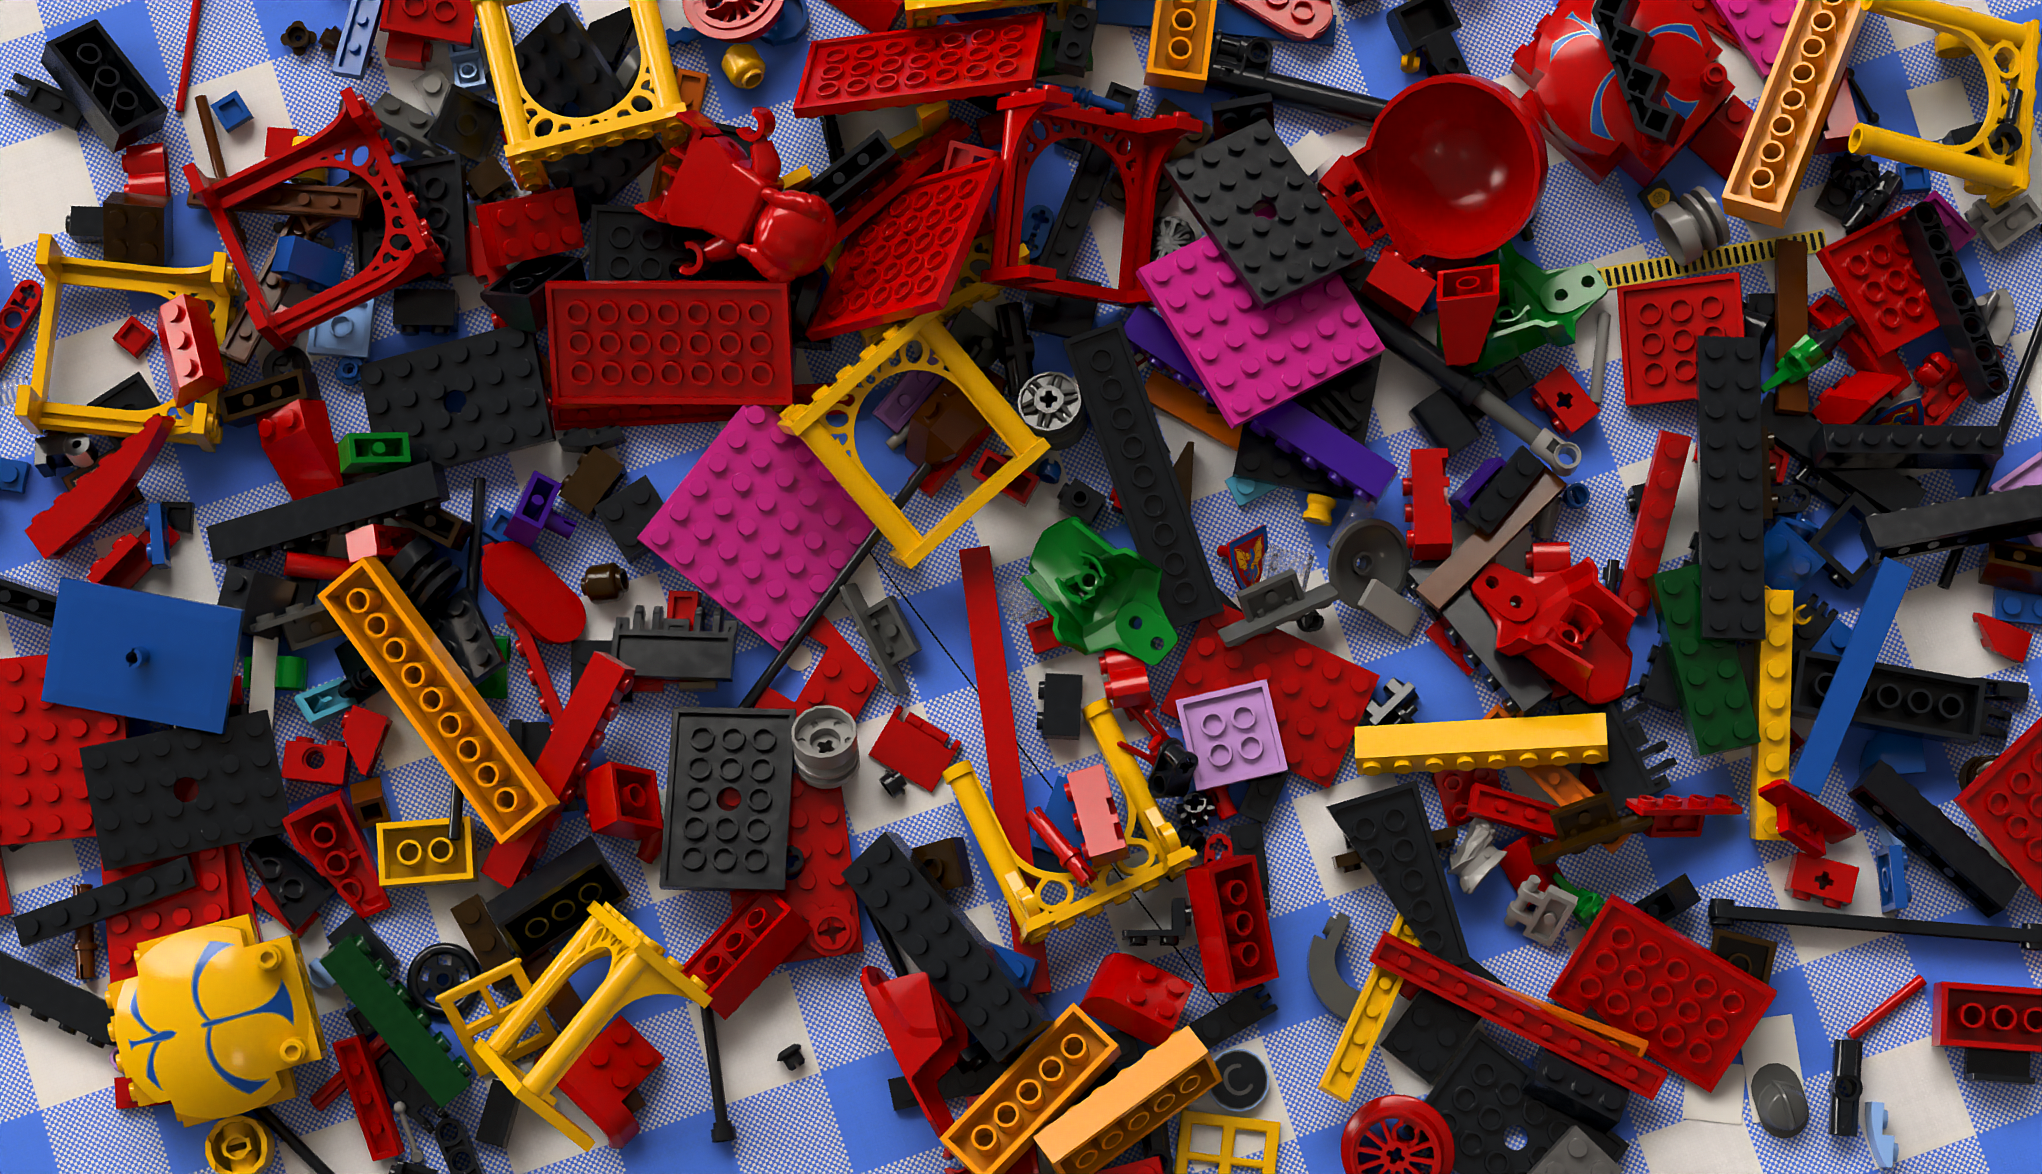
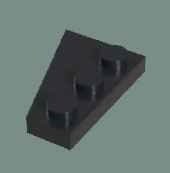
M276 836L254 840L245 850L246 858L294 932L336 893L337 889L325 877H322L312 866Z

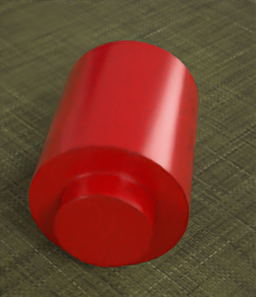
M998 112L975 119L984 148L1002 143L1005 112Z

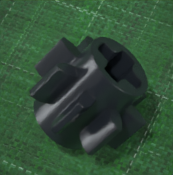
M1197 791L1186 794L1183 797V804H1176L1177 813L1180 814L1181 825L1188 824L1192 826L1194 831L1204 825L1208 827L1209 816H1216L1215 807L1211 805V795L1204 797V795Z

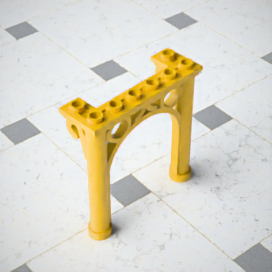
M1861 0V8L1864 11L1942 31L1962 40L1970 47L1982 65L1987 79L1989 101L1984 123L1977 135L1968 143L1944 145L1868 124L1857 123L1849 136V151L1862 156L1871 154L1964 179L1963 189L1965 192L1973 195H1986V202L1990 203L1989 207L1994 209L2027 191L2030 184L2029 160L2033 151L2031 133L2035 123L2033 106L2037 96L2035 79L2039 68L2037 52L2041 40L2039 32L2040 20L2033 19L2030 22L2027 21L2024 24H2019L1935 0ZM1995 55H1997V62L2000 63V68L2006 69L2009 67L2008 73L1999 69L1994 60ZM2010 80V92L2014 88L2023 91L2017 121L2014 124L2021 132L2022 145L2017 151L2006 156L2010 146L2005 137H2001L2003 152L2002 155H1998L1992 150L1988 136L1994 128L2000 125L1997 123L2003 120L2006 113L2010 93L2004 82ZM1977 147L1982 158L1966 154V152Z
M1106 698L1089 704L1081 712L1124 797L1127 808L1124 836L1127 846L1144 849L1147 853V862L1136 868L1126 866L1123 860L1115 862L1119 872L1130 877L1108 887L1106 876L1114 867L1111 864L1094 868L1093 865L1090 866L1096 873H1099L1097 880L1092 884L1088 880L1086 881L1089 884L1088 887L1094 893L1074 903H1071L1074 897V889L1070 882H1075L1076 887L1080 886V883L1070 872L1056 873L1035 868L1022 860L1013 850L970 760L959 762L942 772L946 784L951 785L1020 928L1019 932L1021 935L1019 941L1021 944L1030 941L1031 945L1041 942L1048 937V933L1058 928L1059 932L1067 930L1076 925L1075 919L1086 915L1087 919L1095 917L1104 912L1103 906L1114 902L1115 906L1121 905L1132 899L1131 893L1142 889L1143 893L1149 892L1160 886L1159 881L1167 876H1170L1171 880L1177 879L1185 875L1184 869L1193 866L1192 861L1197 856L1196 850H1191L1189 845L1181 847L1174 827L1170 822L1166 821L1156 799L1151 796L1148 783L1134 755L1117 746L1118 741L1126 744L1128 742L1112 712L1114 707L1111 701L1106 700ZM1136 817L1148 841L1131 837ZM1156 856L1159 863L1152 866ZM1021 872L1040 880L1034 890V894L1027 886ZM1048 882L1059 884L1066 890V899L1056 905H1047L1041 899V890Z

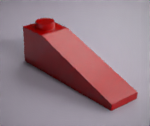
M344 787L314 799L282 819L295 849L316 867L315 870L337 889V893L363 919L392 907L386 889L379 886L378 868Z

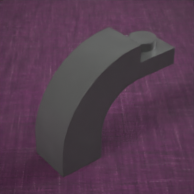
M1339 912L1336 918L1329 917L1322 931L1323 934L1327 935L1326 939L1316 935L1312 937L1307 953V973L1312 990L1320 1003L1335 1017L1347 1022L1361 992L1347 985L1336 970L1335 952L1351 918Z

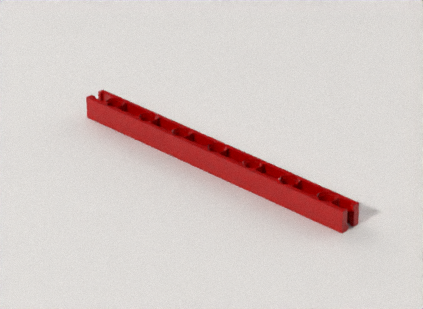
M982 546L960 549L959 557L994 810L1013 850L1022 860L1034 867L1029 826L1025 821V816L1027 815L990 547ZM1021 872L1027 886L1034 894V890L1037 887L1036 879ZM1008 905L1014 951L1040 960L1030 992L1033 995L1051 993L1045 940L1031 945L1030 941L1021 944L1019 941L1021 935L1019 932L1020 928Z

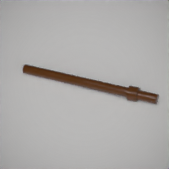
M199 95L195 97V102L215 178L225 179L228 176L206 95ZM227 211L248 255L245 244L248 240L245 229L241 228L237 212Z

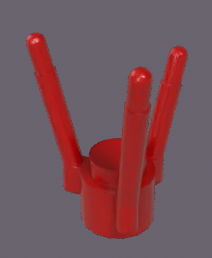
M1134 706L1126 707L1153 739L1147 746L1150 750L1149 754L1122 741H1118L1117 746L1146 760L1154 767L1160 746L1170 736L1149 709L1145 710V715L1154 728Z

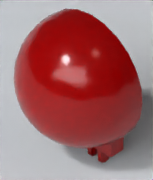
M1463 73L1435 75L1411 84L1387 103L1373 124L1366 146L1346 157L1355 173L1343 179L1340 183L1343 188L1349 187L1359 179L1364 190L1353 194L1349 198L1351 203L1354 204L1368 196L1384 225L1383 228L1370 234V238L1372 241H1377L1388 233L1393 242L1392 245L1389 244L1381 248V251H1379L1380 256L1384 250L1389 253L1397 250L1399 254L1406 258L1407 264L1424 254L1452 260L1475 258L1502 247L1518 235L1536 213L1547 183L1549 164L1546 142L1538 121L1526 104L1505 86L1485 77Z

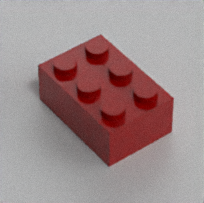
M573 187L557 188L475 206L488 266H503L585 247Z

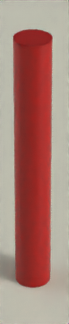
M1918 974L1846 1032L1848 1037L1856 1041L1927 984L1926 981Z

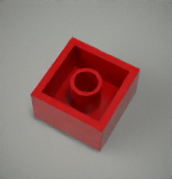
M609 761L585 773L592 833L639 841L663 829L655 770Z

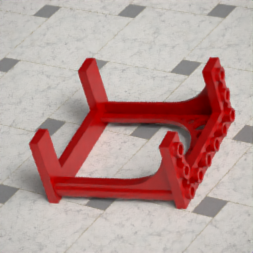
M1043 85L1042 89L1027 88L1026 93L1013 91L1010 92V96L997 98L996 111L1005 112L1001 160L1004 162V168L998 183L990 269L981 270L980 283L1136 309L1139 303L1147 308L1156 307L1135 273L1138 268L1150 263L1155 199L1163 166L1173 149L1187 135L1202 133L1203 120L1191 118L1192 114L1188 112H1173V116L1156 115V119L1139 118V120L1132 119V114L1117 112L1114 115L1106 114L1107 110L1104 108L1090 107L1088 110L1080 109L1081 104L1072 102L1073 94L1061 92V87L1056 85ZM1034 120H1038L1043 124L1046 131L1044 140L1039 139L1035 135L1032 127ZM1053 125L1061 126L1059 133L1054 131ZM1081 127L1084 128L1085 131L1083 135L1080 132ZM1113 135L1110 142H1106L1103 136ZM1125 137L1130 141V149L1125 155L1121 156L1117 153V144ZM1079 138L1097 145L1112 159L1122 177L1126 196V210L1118 289L1056 279L1057 269L1031 264L1018 266L1027 177L1038 155L1046 147L1058 140ZM1031 143L1033 144V150L1028 152L1027 149ZM1132 160V163H1129L1131 171H1129L1126 167V162Z
M352 87L340 91L344 101L343 108L338 116L324 129L312 137L213 184L193 162L182 167L194 195L210 211L250 297V300L244 304L256 330L278 352L290 347L287 342L288 339L419 276L430 272L433 277H436L445 272L441 264L446 261L439 245L430 236L433 232L426 218L420 219L416 212V209L420 208L419 202L413 191L407 192L403 184L408 179L401 165L395 166L391 159L395 152L388 138L382 140L378 130L382 129L383 126L376 112H373L363 94L357 95ZM360 147H367L369 151L368 159L363 165L355 166L352 160L355 151ZM346 149L345 160H336L335 156L343 155L342 151ZM374 163L375 171L379 172L377 176H371L369 173V169ZM338 168L362 177L377 192L385 212V234L377 255L356 276L274 314L227 209L314 169ZM386 193L392 194L389 200L384 199ZM396 218H402L399 221L404 226L403 228L394 227L393 222ZM399 235L406 236L412 245L408 250H397L391 245L393 237ZM388 253L398 258L396 261H393L391 258L389 262L384 263V257Z

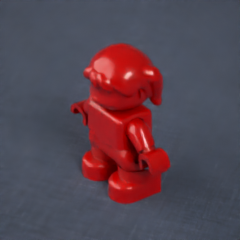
M752 107L751 115L758 122L757 131L754 132L750 126L736 129L738 136L753 144L749 147L750 159L743 148L733 139L723 135L721 130L716 127L715 122L696 110L677 112L675 117L693 127L689 136L681 145L672 147L669 150L670 153L682 159L683 162L679 169L670 164L663 165L661 170L670 175L664 191L653 201L635 204L634 209L657 222L701 229L715 235V237L706 242L700 239L684 242L686 249L690 248L696 252L697 261L696 264H683L678 269L679 272L685 275L702 273L710 269L715 262L736 259L740 255L748 259L753 267L771 283L790 284L796 278L817 271L825 263L834 247L837 236L836 217L827 201L818 195H810L797 190L782 192L785 186L784 180L779 177L782 162L773 141H768L767 139L773 134L776 126L773 113L766 107Z

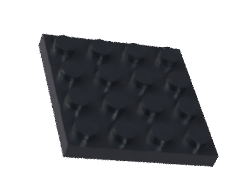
M455 153L394 163L395 166L401 165L408 179L403 184L407 192L413 191L420 205L416 212L420 219L426 218L433 232L430 236L439 245L446 260L441 263L445 271L444 273L433 277L428 272L405 284L472 274L465 155ZM349 171V178L355 175ZM391 193L384 195L385 200H389L392 197ZM380 198L365 206L363 221L351 220L354 276L363 271L372 262L382 245L386 220ZM396 218L394 220L393 224L395 228L404 227L399 221V219L402 218ZM402 235L395 236L391 240L392 247L401 251L408 250L412 245L409 238ZM388 253L384 257V263L389 262L391 258L393 261L398 260V258Z

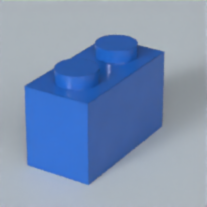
M281 236L278 240L271 272L281 275V280L286 283L295 285L302 283L307 285L306 289L308 291L321 293L339 284L346 254L299 236Z

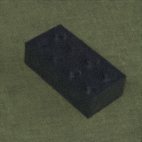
M97 19L46 42L41 64L112 154L163 128L169 110Z
M590 835L487 902L485 906L496 927L522 959L523 963L526 964L580 929L591 915L586 909L593 900L601 906L605 902L615 906L629 897L630 894L614 867Z

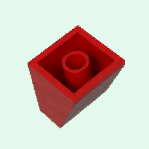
M1499 264L1437 271L1436 302L1446 366H1466L1478 361L1500 300Z

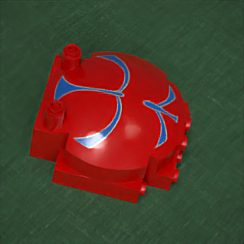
M1559 0L1552 16L1547 13L1536 25L1537 29L1532 34V37L1535 39L1528 46L1523 43L1512 55L1514 62L1510 70L1533 89H1529L1522 96L1521 100L1538 121L1544 139L1596 186L1618 165L1645 189L1720 110L1735 89V86L1727 79L1725 67L1719 63H1714L1721 55L1723 49L1712 41L1702 20L1682 0H1639L1640 5L1630 27L1648 33L1655 40L1645 66L1663 72L1671 80L1660 105L1677 111L1686 119L1674 148L1646 138L1637 131L1628 103L1625 101L1618 83L1615 69L1610 62L1602 41L1603 38L1592 15V9L1596 0Z

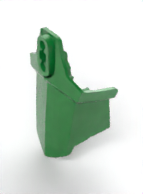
M1511 240L1494 250L1492 257L1473 267L1499 264L1500 300L1478 361L1464 367L1476 375L1547 343L1557 347L1575 344L1576 323L1608 292V287L1596 267L1592 263H1583L1571 267L1543 270L1519 255L1514 249ZM1586 284L1593 285L1592 287H1584ZM1559 297L1566 298L1563 301L1557 300ZM1438 320L1436 342L1437 347L1444 352L1440 321Z
M1077 516L1063 519L1042 532L1030 559L1028 569L1031 574L1024 575L1020 580L1054 617L1052 630L1059 643L1071 647L1086 656L1115 648L1131 654L1149 665L1157 666L1179 642V636L1170 623L1158 597L1163 570L1126 547L1117 549ZM1141 618L1142 626L1136 629L1134 622L1136 619ZM1155 638L1163 640L1164 646L1161 650H1157L1156 643L1153 641Z

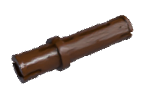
M72 885L73 896L91 890L93 885ZM94 924L74 931L75 944H72V951L75 952L76 980L96 978L95 951L98 950V944L94 943Z

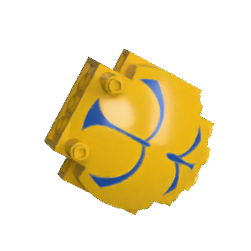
M253 913L137 943L138 950L134 951V957L139 976L107 984L108 991H105V1000L109 1010L114 1009L115 1013L114 1016L110 1017L111 1023L107 1024L108 1033L111 1041L117 1042L119 1054H116L115 1058L119 1072H124L126 1079H132V1083L128 1084L132 1101H137L138 1106L142 1107L171 1100L177 1121H183L184 1128L219 1118L239 1115L252 1109L298 1097L300 1094L293 1067L323 1059L329 1055L297 933L260 943Z

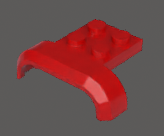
M620 1015L588 1045L556 1086L602 1130L609 1141L608 1145L611 1149H623L640 1132V1126L633 1114L622 1102L664 1062L665 1058ZM551 1042L534 1059V1066L554 1042Z

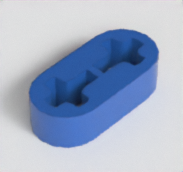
M1037 205L1029 210L1021 229L1020 244L1025 243L1027 245L1031 236L1036 237L1034 247L1038 250L1030 252V263L1037 261L1043 254L1054 223L1053 212L1044 205ZM1040 213L1045 214V220L1048 223H1042L1039 231H1035V220L1032 217H1038Z

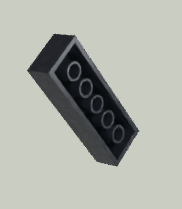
M1803 649L1793 654L1791 716L1811 720L1816 719L1842 656ZM1875 662L1849 726L1972 746L1979 742L1987 681Z

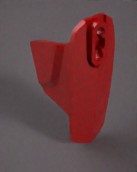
M868 965L862 968V975L860 976L861 985L911 1090L935 1134L940 1138L955 1121L940 1093L937 1083L957 1063L959 1052L970 1046L969 1028L931 984L928 973H914L890 980L881 968Z

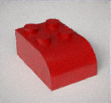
M1112 953L1105 956L1100 962L1079 1008L1084 1013L1157 1048L1167 1041L1172 1034L1194 985L1136 956L1126 953Z

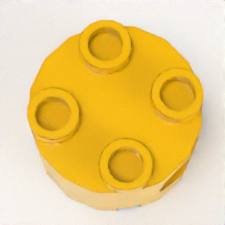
M230 1116L218 1121L205 1141V1156L210 1167L219 1174H261L273 1162L275 1153L274 1137L269 1127L262 1120L250 1116Z

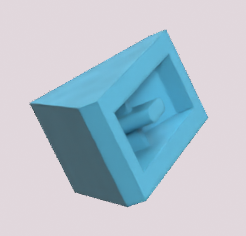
M342 677L298 694L293 698L309 724L316 729L321 728L357 704L355 698H342L339 695V685L344 681Z

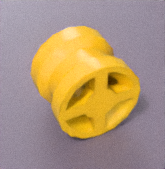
M1308 494L1306 499L1308 508L1303 512L1302 519L1317 525L1331 526L1333 521L1331 512L1336 507L1337 500L1320 494Z

